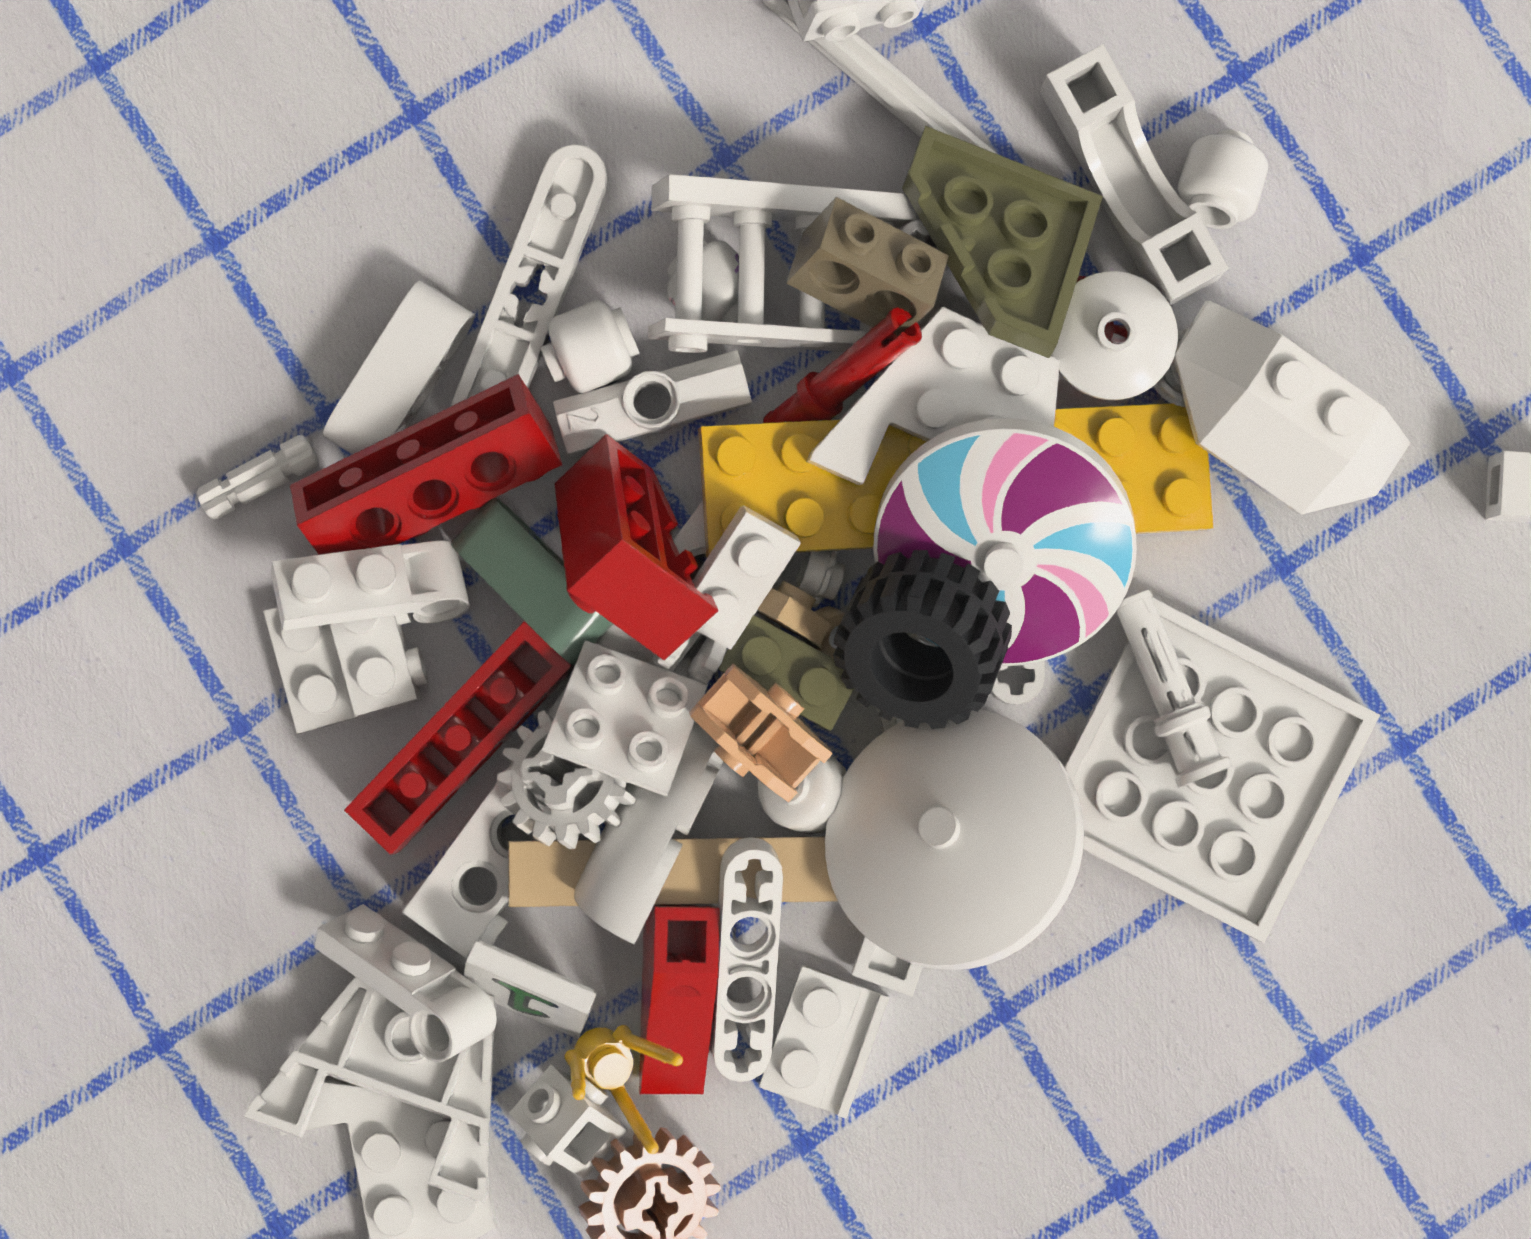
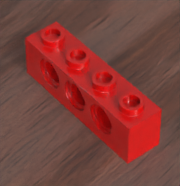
M517 374L291 484L290 489L296 524L318 555L397 545L412 537L421 536L445 521L468 510L479 508L489 500L526 482L541 478L547 472L562 466V461L551 424L520 375Z
M524 621L357 795L344 811L390 855L400 853L573 672L574 666L551 648Z

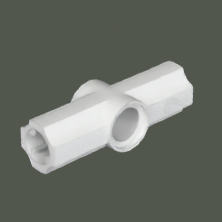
M738 350L660 372L645 371L634 376L631 380L553 401L569 456L590 450L605 434L617 442L644 434H662L672 429L673 426L752 405V400ZM650 387L661 388L671 397L669 410L657 419L642 417L635 409L637 396L643 390Z

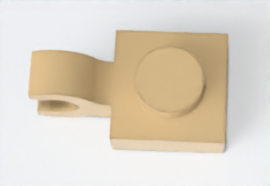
M782 581L778 590L771 588L757 609V612L802 637L808 645L834 659L833 654L836 648L830 645L829 636L831 631L840 625L845 612L831 606L823 607L813 612L811 608L816 599L785 581Z

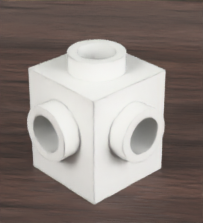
M550 1064L509 1114L526 1132L520 1141L529 1152L544 1164L550 1166L555 1161L585 1180L595 1168L591 1163L594 1157L603 1159L611 1150L610 1142L614 1139L619 1140L627 1130L603 1105V1102L609 1097L605 1090L596 1088L585 1077V1096L581 1100H576L572 1095L571 1076Z

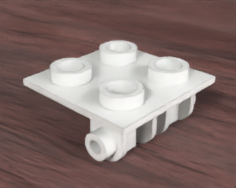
M585 640L542 751L667 797L694 724V720L690 717L689 712L704 696L708 685Z

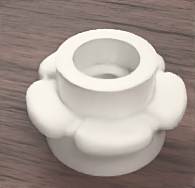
M837 551L806 552L795 581V587L816 599L813 607H817L820 604L822 597L833 600L837 595L845 572V564L836 561Z

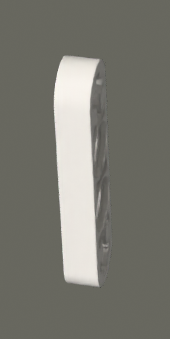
M754 837L739 839L731 844L724 852L720 866L718 979L710 1043L715 1065L721 1075L729 1080L739 1082L753 1080L760 1076L769 1066L772 1055L783 886L782 866L777 853L772 845L763 839ZM759 859L763 869L758 871L755 876L754 890L757 899L746 897L747 889L740 872L747 868L748 860ZM745 917L759 918L765 923L766 928L763 936L758 941L745 945L737 943L731 938V929L737 921ZM740 977H753L761 982V992L751 1002L736 1003L726 995L730 984ZM736 1022L746 1023V1032L751 1046L745 1050L744 1058L740 1059L733 1058L731 1052L737 1045L738 1029Z

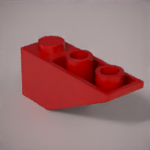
M713 904L654 905L643 927L640 1037L679 1053L683 1058V1062L679 1066H673L640 1053L639 1094H704L719 961L720 908Z

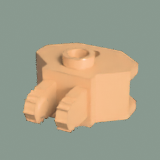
M732 664L689 712L690 717L719 744L714 752L730 768L742 777L750 771L787 802H790L797 794L796 787L819 761L825 763L833 754L831 749L798 718L805 708L776 682L767 691L735 664Z

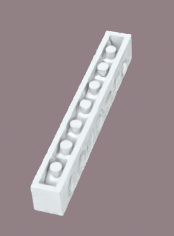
M703 500L673 540L679 554L686 549L692 552L695 560L706 557ZM614 624L597 644L657 666L652 663L654 655L652 651ZM696 631L689 638L687 646L673 666L667 669L668 671L684 677L687 676L689 665L693 660L688 654L703 634ZM565 690L548 712L553 718H555ZM511 762L506 770H512L513 762ZM499 781L402 912L464 958L470 954L475 941L479 942L481 940L493 945L509 922L499 915L508 903V847L501 838V827L506 818L513 815V813L502 806L500 799L512 790ZM540 794L534 795L540 809L544 813L551 814V808L545 804V798ZM472 867L486 868L495 876L497 891L491 901L485 903L475 902L465 893L463 887L464 877Z

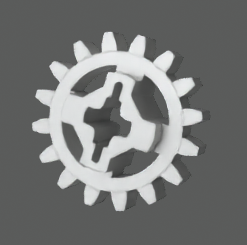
M543 710L538 713L540 728L532 732L524 726H520L517 729L519 737L524 742L520 749L505 748L502 753L513 762L512 770H506L497 774V780L512 790L500 799L501 804L507 810L516 814L512 822L527 834L533 832L532 836L544 845L550 847L557 838V841L566 848L575 849L579 833H582L592 842L597 843L601 841L599 825L606 821L618 828L622 822L615 809L619 803L634 805L636 798L625 790L626 783L628 782L542 751L554 720L552 716ZM540 794L545 798V804L551 808V814L544 813L540 809L534 795Z

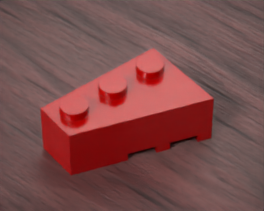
M605 434L554 483L558 510L557 517L562 543L561 551L566 576V590L572 601L583 611L590 614L596 611L665 661L719 610L713 597L707 593L702 594L695 588L690 574L698 568L697 562L692 552L686 549L679 554L670 534L678 525V522L653 469L609 435Z

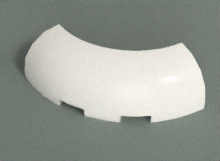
M695 721L667 797L634 784L626 783L625 790L636 798V802L634 805L619 803L615 812L619 815L622 823L618 828L606 823L600 835L601 841L597 842L575 888L574 899L587 916L599 926L632 944H635L683 846L682 843L672 839L675 830L688 835L724 762L714 752L719 744Z

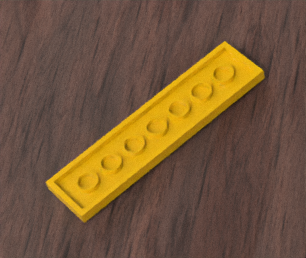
M1171 403L1055 410L1054 427L1075 436L1090 446L1110 465L1118 476L1132 507L1136 534L1203 531L1214 528L1209 456L1206 450L1195 443L1186 407ZM840 420L701 426L698 429L706 558H708L743 505L797 535L801 544L795 553L873 549L876 517L883 493L901 464L926 441L888 425L864 483L857 485L806 462L810 452Z

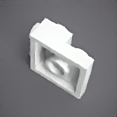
M278 607L263 611L297 734L423 700L419 686L428 684L424 660L419 647L408 648L402 624L412 621L410 613L283 631Z

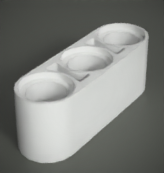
M421 280L416 282L402 300L333 410L324 428L323 437L349 453L354 454L410 427L466 337L474 321L475 313Z

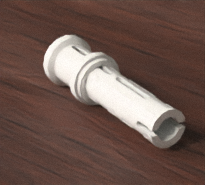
M1146 590L1123 599L1116 611L1136 658V663L1160 718L1154 720L1156 724L1154 730L1157 737H1165L1179 771L1175 778L1179 788L1230 768L1232 763L1229 757H1222L1207 722V719L1211 716L1208 706L1204 707L1202 701L1195 702L1176 656L1175 649L1171 644L1152 599L1151 590ZM1146 629L1167 677L1166 682L1163 681L1144 635ZM1170 692H1173L1179 706L1177 711L1170 698ZM1187 733H1189L1192 738L1196 751L1199 755V761H1197L1195 758V755L1192 751V748L1187 738Z

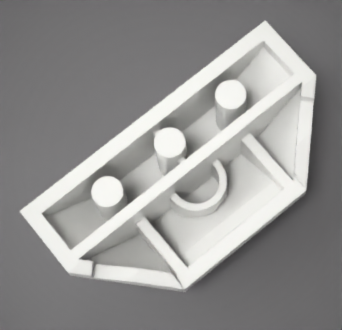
M1205 301L1177 345L1173 363L1176 372L1179 373L1183 399L1195 443L1296 514H1305L1376 496L1411 443L1384 406L1282 334L1212 301Z

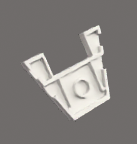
M942 307L921 328V341L917 345L910 347L884 369V372L850 407L827 436L810 452L806 462L852 483L862 485L888 425L926 442L954 427L985 419H1024L1054 427L1060 360L1052 356L1046 358L988 335L982 324Z
M354 977L321 1017L322 1021L297 1051L294 1050L279 1068L280 1072L263 1093L260 1096L257 1095L247 1107L244 1117L247 1120L302 1139L326 1076L335 1077L449 1118L451 1121L428 1184L485 1204L488 1196L494 1031L489 1036L441 1063L432 1062L426 1059L412 1042L409 1033L410 1015L360 979ZM488 995V996L490 997V999H491L493 1005H494V1008H495V999H494V997Z
M277 1075L270 1078V1081L272 1082ZM324 1081L305 1131L347 1123L369 1239H476L494 1229L497 1225L489 1178L488 1196L485 1204L428 1184L451 1119L349 1082Z

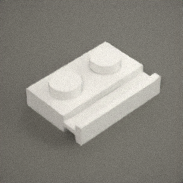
M802 964L772 1046L769 1066L762 1074L759 1087L809 1106L832 1112L846 1119L890 997Z

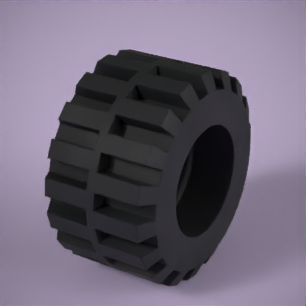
M913 550L911 557L908 559L901 552L888 555L885 564L877 561L868 569L865 578H861L836 631L833 644L837 648L833 656L835 666L844 669L840 677L847 689H856L859 692L856 700L867 708L873 705L880 710L878 716L890 722L893 717L904 720V726L918 729L920 723H928L931 729L946 727L948 719L956 724L968 720L971 711L978 712L985 705L1005 658L1012 636V625L1007 623L1010 615L1007 603L996 601L999 593L998 588L991 580L982 582L978 579L980 570L969 563L965 568L953 563L954 556L941 553L939 559L931 558L928 550ZM907 633L924 636L940 647L920 643L911 638Z

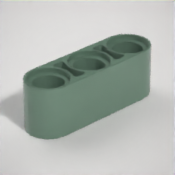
M496 497L489 500L451 541V546L551 648L572 665H576L585 640L596 643L613 625V623L596 611L592 614L587 613L572 601L566 590L564 561L521 518Z

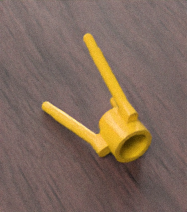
M620 1025L615 1031L606 1027H597L586 1031L579 1037L574 1049L568 1050L564 1055V1059L570 1067L573 1097L576 1100L584 1098L585 1077L596 1088L609 1090L645 1150L649 1154H655L658 1151V1144L624 1086L633 1067V1058L629 1050H635L673 1066L682 1064V1056L671 1049L634 1035L627 1025Z

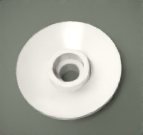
M1118 271L1090 275L1078 281L1075 285L1057 346L1051 356L1060 360L1059 372L1066 381L1086 395L1103 400H1123L1140 395L1153 387L1165 375L1174 359L1178 342V330L1173 310L1164 295L1154 285L1141 277ZM1112 321L1122 323L1127 329L1126 341L1121 344H1114L1108 341L1104 334L1105 325Z

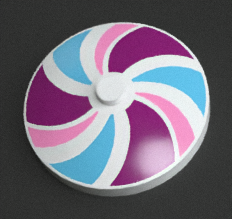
M998 418L970 422L949 429L924 443L901 464L889 481L878 508L873 552L875 563L878 561L885 564L888 555L901 552L908 559L911 557L913 550H928L931 558L939 559L941 553L954 556L953 563L963 568L969 563L980 570L978 579L982 582L991 580L999 590L996 601L1006 602L1010 611L1007 623L1012 625V636L1001 666H1018L1055 658L1071 651L1096 634L1110 620L1127 593L1135 568L1137 548L1135 521L1127 493L1113 469L1095 450L1075 436L1047 424L1024 419ZM916 634L931 646L940 647L930 639Z

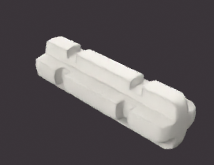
M297 435L280 444L281 450L277 453L269 450L226 473V480L221 481L216 478L199 487L196 493L205 513L212 519H219L236 510V503L241 502L245 505L289 481L288 476L292 473L300 476L315 468L319 463L318 457L309 440L303 435Z

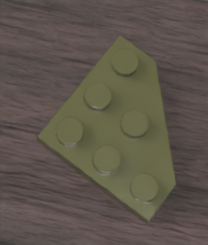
M925 126L902 186L904 193L938 250L949 255L947 265L988 335L1050 358L1057 346L1103 196Z

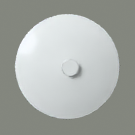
M981 709L978 712L971 711L969 719L959 724L948 719L946 727L931 729L928 723H920L918 729L906 727L903 720L875 738L858 755L843 776L840 799L835 811L828 818L826 824L825 858L828 875L836 898L849 920L866 938L886 952L906 962L937 970H962L988 965L1008 957L1033 941L1047 928L1066 902L1074 886L1083 853L1084 828L1080 801L1075 786L1058 757L1037 736L1014 720Z

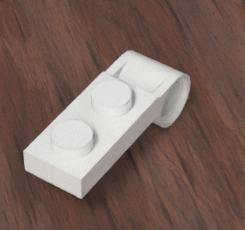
M430 541L407 545L397 544L272 561L271 577L283 631L412 613L414 620L420 623H440L461 616L470 607L459 556L451 546V542Z
M364 904L318 927L315 948L410 1015V1037L416 1049L426 1059L436 1063L444 1062L489 1036L494 1031L497 1020L496 1011L490 997L483 989L457 972L453 965Z

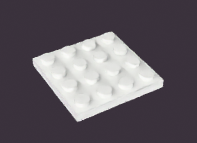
M1152 597L1171 644L1175 649L1176 656L1195 702L1202 701L1204 707L1208 706L1211 716L1207 719L1208 725L1221 756L1229 757L1232 767L1178 788L1175 778L1179 771L1165 737H1157L1154 727H1156L1154 720L1160 717L1127 640L1063 765L1075 786L1080 801L1084 828L1083 850L1264 943L1380 715ZM1146 629L1144 635L1163 681L1166 682L1167 677ZM1170 692V698L1177 711L1179 706L1173 692ZM1187 733V738L1192 748V751L1195 755L1196 760L1199 761V755L1196 751L1190 734Z

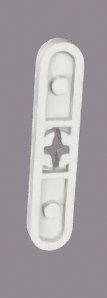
M573 144L561 147L552 153L546 162L451 406L517 374L520 375L529 389L542 356L540 347L546 345L549 338V323L551 319L558 315L606 192L608 178L605 165L599 155L587 146ZM543 265L545 270L542 271L540 276L539 291L547 297L546 302L543 306L532 304L529 311L525 314L523 326L519 328L515 326V323L520 313V301L512 294L516 285L527 287L530 280L533 279L537 267Z

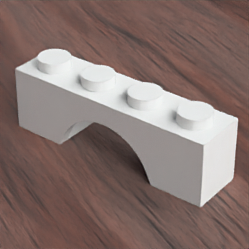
M1104 44L1047 74L1040 93L1096 194L1103 196L1101 203L1143 278L1164 295L1170 306L1216 282L1229 268L1198 212L1192 210L1182 201L1160 169L1141 129L1135 100Z

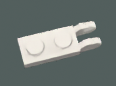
M744 505L740 507L692 581L698 591L713 597L719 610L697 630V632L705 635L707 639L691 661L686 676L706 685L721 665L726 648L732 649L801 544L797 535ZM689 639L665 661L654 654L652 663L665 670L669 669L677 661L687 646Z

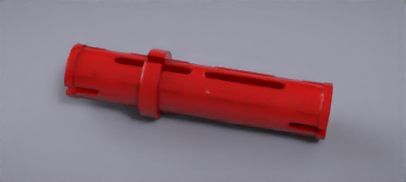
M893 308L884 319L871 328L868 333L838 358L829 363L820 373L813 371L803 377L797 383V392L787 398L777 408L769 411L764 416L763 423L831 420L842 411L844 400L853 395L861 386L910 347L917 345L921 341L922 332L918 323L915 322L899 336H896L894 331L912 316L904 309Z

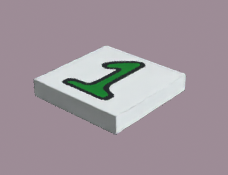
M481 940L479 942L475 941L466 960L464 977L483 989L487 995L493 996L496 1004L579 1039L596 997L594 989Z

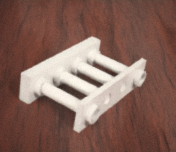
M669 174L652 185L651 211L671 212V221L678 223L675 319L664 318L648 326V339L668 340L669 351L684 353L706 352L707 343L845 352L868 333L872 327L860 321V331L825 329V303L800 291L799 327L763 325L766 229L772 227V220L795 222V231L800 232L802 236L804 230L835 197L852 204L895 228L916 220V211L904 193ZM710 216L734 217V226L740 228L738 323L701 320L704 224L710 222Z

